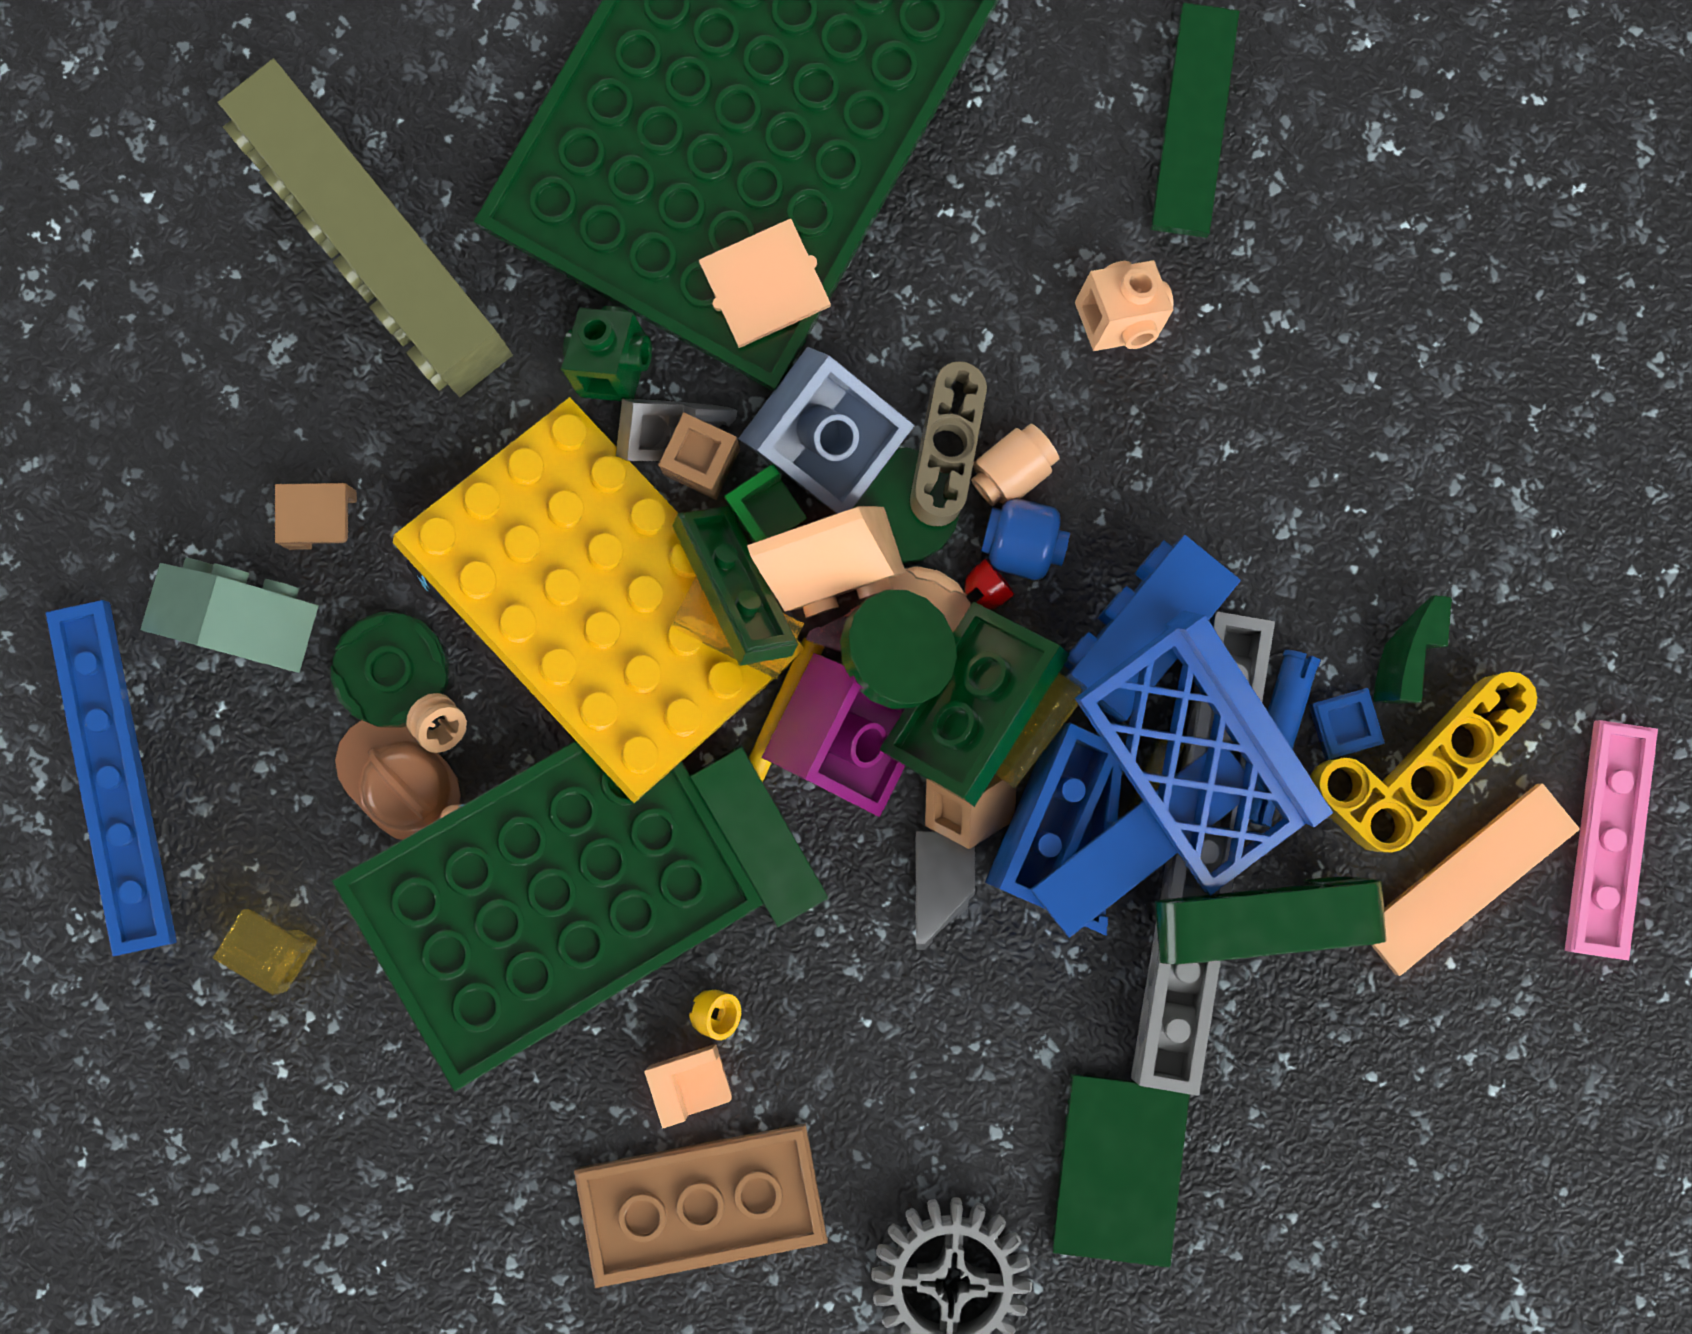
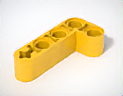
M1505 672L1484 677L1475 683L1383 781L1356 759L1340 758L1322 762L1314 768L1310 778L1333 811V814L1329 817L1358 845L1366 850L1375 852L1402 850L1414 840L1529 719L1537 704L1536 689L1532 682L1521 673ZM1497 690H1508L1510 694L1505 702L1510 709L1495 711L1486 719L1477 715L1490 712L1500 700V696L1496 692ZM1459 726L1465 727L1473 735V750L1467 757L1457 754L1452 746V734ZM1420 767L1430 772L1435 783L1432 794L1425 800L1417 797L1411 786L1412 776ZM1337 768L1347 772L1353 784L1352 792L1344 801H1338L1333 798L1327 786L1329 776ZM1381 809L1390 813L1395 824L1394 833L1385 842L1375 838L1370 826L1374 814Z

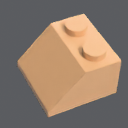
M858 506L747 545L752 560L783 610L791 611L803 608L806 618L838 608L836 596L857 590L859 599L874 596L884 590H891L893 587L890 578L906 573L884 507Z

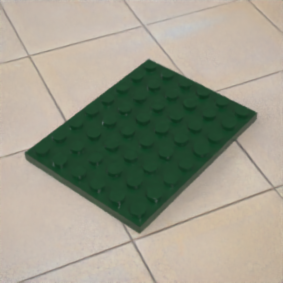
M602 0L474 222L483 231L774 392L791 368L822 311L738 348L722 311H716L713 307L715 296L699 260L791 218L808 256L812 255L817 259V266L814 269L828 299H830L999 0Z

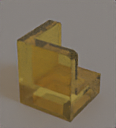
M244 909L240 912L213 959L268 993L276 995L288 991L318 941L299 929L286 931L252 909Z

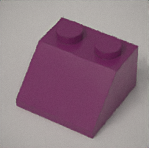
M813 653L761 758L880 817L905 766L893 760L879 749L905 708L891 709L871 701L860 691L863 687L857 683L855 677L852 676L850 678L844 665Z

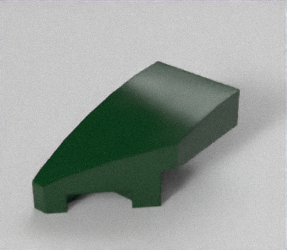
M1431 596L1389 639L1380 659L1373 702L1388 704L1422 703L1426 649L1448 647L1452 597Z

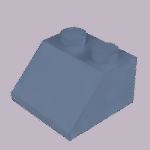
M807 347L738 439L770 465L774 464L779 472L838 514L854 507L915 425L831 356Z

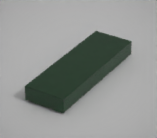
M730 506L678 513L672 527L739 666L791 657L798 646V642L772 590L752 560L747 547L749 544Z
M741 745L690 774L777 927L829 898Z

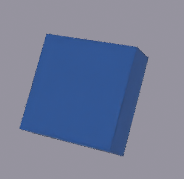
M1368 688L1309 704L1325 760L1385 744Z

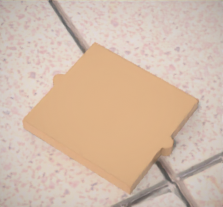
M791 218L699 260L715 296L713 307L716 311H722L738 348L831 307V303L814 269L817 266V259L812 255L808 256Z

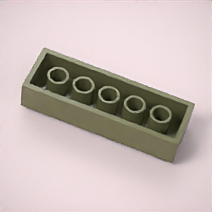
M274 58L218 101V104L231 118L228 123L222 126L260 170V174L294 214L297 215L296 218L329 257L333 259L339 253L341 254L332 262L352 287L358 291L367 303L375 297L378 299L369 308L403 347L410 341L415 344L406 353L438 391L449 385L459 397H462L513 356L494 327Z

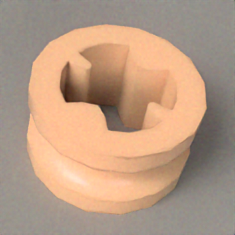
M433 693L415 702L407 715L406 725L409 732L424 749L429 752L439 753L445 752L458 744L466 732L467 720L464 713L456 707L455 703L448 696ZM442 715L445 717V719H438V722L441 724L434 730L428 729L429 726L435 727V724L432 722L434 719Z

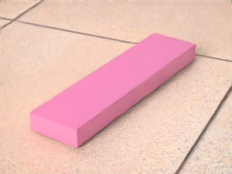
M1602 720L1594 721L1565 951L1629 961L1658 729Z

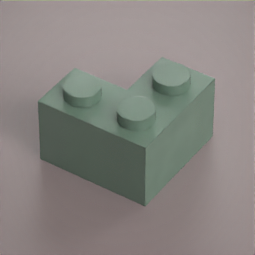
M185 557L183 567L164 563L159 564L140 630L300 673L318 605L298 600L297 596L300 588L265 579L263 587L258 588L246 584L249 576L248 572Z

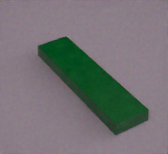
M1190 3L1182 4L1150 230L1207 238L1210 233L1240 10Z

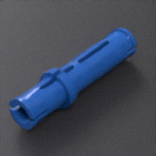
M1284 650L1282 655L1283 661L1267 711L1293 750L1316 670L1320 666L1321 660L1314 656H1309V659H1306V653ZM1256 779V785L1259 787L1258 790L1265 791L1258 779ZM1253 797L1249 823L1271 828L1276 808L1273 802Z

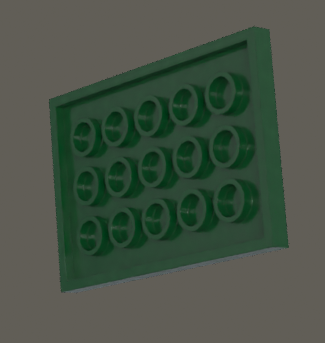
M577 741L331 881L454 1092L763 905L761 898L682 761L633 803Z

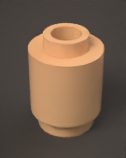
M1029 424L1022 431L1015 428L974 461L973 467L977 475L971 481L979 494L991 506H994L997 502L1003 504L1005 501L1015 498L1021 499L1052 473L1051 466L1060 458L1055 447L1045 434L1035 425Z

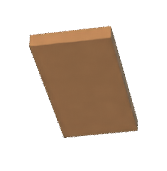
M806 1123L577 1167L574 1170L595 1288L828 1243Z

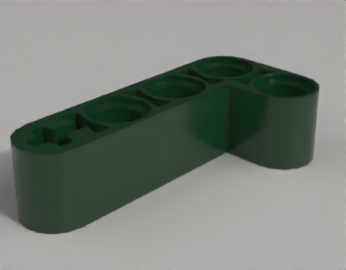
M1349 876L1324 877L1304 880V885L1157 900L1155 901L1160 963L1192 964L1384 943L1387 941L1382 881Z

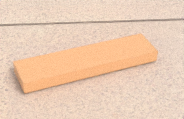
M1543 783L1536 784L1384 908L1387 941L1371 946L1395 975L1401 976L1579 831L1580 828Z

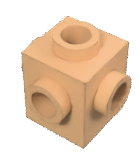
M1154 260L1131 264L1129 261H1119L1104 269L1090 271L1075 300V305L1093 351L1125 345L1129 349H1137L1149 345L1158 338L1174 310L1172 291L1169 285L1162 281Z

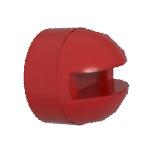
M987 558L974 567L966 576L964 583L966 596L978 588L984 596L976 603L989 610L1001 606L1015 595L1007 581L999 571L992 568Z

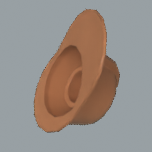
M362 720L350 727L339 742L335 759L339 781L347 794L371 820L392 837L404 840L440 819L441 813L446 807L459 804L461 794L458 778L438 753L429 752L424 749L409 732L407 726L402 728H379Z

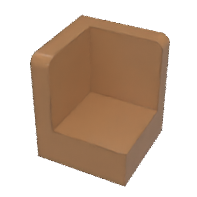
M683 412L661 458L659 467L664 476L717 500L740 451V445L736 436Z
M346 483L275 484V543L289 550L312 549V543L346 542L348 540V503L357 502V491Z
M1001 764L975 807L926 779L925 826L968 849L974 847L1010 824L1015 813L1017 771Z

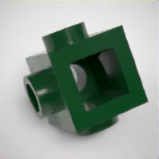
M605 306L601 310L579 308L574 327L568 330L564 338V361L561 370L579 397L612 401L634 399L641 372L646 371L651 362L652 345L650 338L646 336L634 313L616 306Z

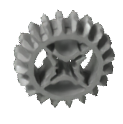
M953 1197L950 1202V1215L941 1216L937 1200L932 1199L927 1202L931 1219L922 1222L914 1208L906 1211L907 1221L912 1228L909 1233L899 1225L894 1223L890 1225L888 1234L898 1244V1247L879 1244L876 1249V1255L882 1261L891 1264V1266H878L872 1268L871 1271L873 1281L890 1285L873 1293V1300L876 1306L894 1305L882 1316V1323L886 1328L905 1322L898 1334H992V1331L996 1328L1003 1334H1014L1016 1332L1013 1323L1005 1315L1007 1312L1016 1316H1025L1027 1313L1026 1304L1014 1297L1013 1294L1031 1292L1032 1283L1030 1279L1014 1274L1030 1267V1261L1026 1254L1009 1256L1021 1244V1239L1016 1232L1009 1233L1000 1239L998 1238L1006 1224L1004 1217L997 1214L984 1226L982 1222L986 1209L983 1204L976 1202L971 1209L969 1218L962 1217L963 1206L961 1199ZM945 1235L942 1252L937 1259L930 1263H917L916 1268L905 1267L910 1256L920 1245L931 1238ZM964 1235L978 1240L993 1253L999 1263L1000 1274L986 1273L985 1268L972 1266L965 1261L963 1249ZM955 1252L954 1258L960 1278L968 1276L969 1279L957 1282L955 1291L952 1292L951 1306L948 1307L949 1303L947 1293L944 1291L943 1281L937 1284L934 1281H936V1278H946L948 1268H951L952 1254ZM902 1286L917 1287V1292L930 1294L939 1302L940 1323L932 1322L921 1316L908 1302ZM988 1292L996 1293L992 1303L981 1315L966 1323L958 1324L961 1309L968 1300L975 1297H987Z

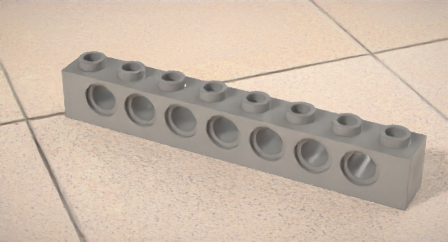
M1216 611L1209 619V622L1262 702L1275 621ZM1194 685L1193 693L1201 694L1197 686ZM1192 700L1186 735L1210 739L1214 712L1207 702ZM1225 730L1223 741L1233 743ZM1185 743L1181 770L1207 751L1208 746ZM1229 750L1245 770L1246 761L1241 753ZM1238 806L1212 826L1234 829ZM1205 833L1200 859L1210 873L1228 860L1232 837ZM1178 853L1166 862L1160 900L1208 895L1202 890ZM1234 878L1214 894L1232 892ZM1157 919L1131 1079L1139 1086L1199 1096L1221 961L1192 964L1160 963Z

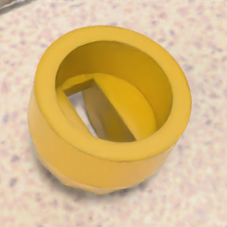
M706 990L694 998L695 1004L692 1012H689V1018L692 1026L699 1033L715 1040H724L734 1033L741 1018V1006L735 996L720 990ZM714 1008H719L717 1019L711 1018Z

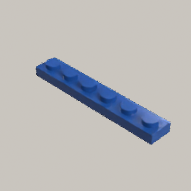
M100 600L45 612L112 956L177 943L110 602Z

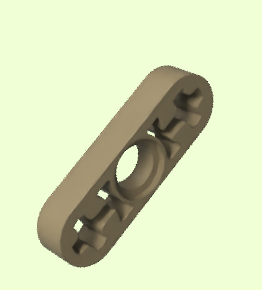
M952 362L944 366L938 373L930 391L910 495V505L915 516L923 523L931 526H944L954 521L963 508L968 495L987 384L981 371L966 362ZM954 381L963 383V391L967 394L959 408L958 415L948 414L953 402L954 393L950 388ZM940 431L954 432L963 442V453L955 457L941 454L934 446L933 436ZM939 472L949 473L945 481L943 494L945 498L950 500L946 501L943 508L933 506V496L928 494L936 484Z

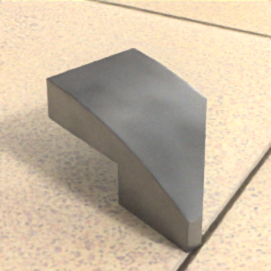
M622 399L616 456L627 461H661L683 412L719 428L722 424L730 426L736 420L737 410L730 407L697 403Z
M916 831V950H925L933 942V938L953 918H958L968 909V902L975 895V846L968 849L937 832Z

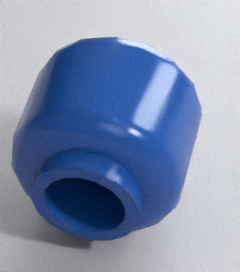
M1015 498L1005 501L1001 509L992 507L981 552L989 554V563L996 571L1031 580H1040L1047 574L1051 564L1062 566L1070 532L1060 530L1061 517L1056 508Z

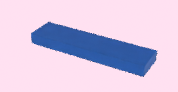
M1221 749L1215 783L1242 787L1244 768L1229 750ZM1207 751L1174 777L1202 781ZM1255 784L1254 790H1258L1259 787ZM1178 785L1172 786L1168 811L1174 820L1194 823L1200 789ZM1213 791L1207 825L1212 826L1238 806L1241 795ZM1142 801L1030 890L1065 935L1070 938L1178 852L1144 801ZM1182 830L1190 842L1192 831Z

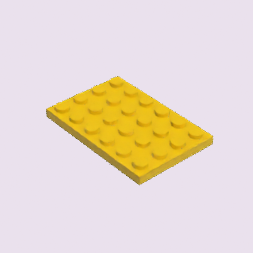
M569 397L395 533L393 544L628 798L635 803L790 666L805 648L797 640L798 646L791 657L739 666L672 527L678 512L630 461L616 456L617 447Z

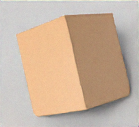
M716 1044L649 1065L644 1071L662 1129L686 1121L688 1115L728 1103L732 1099V1092Z

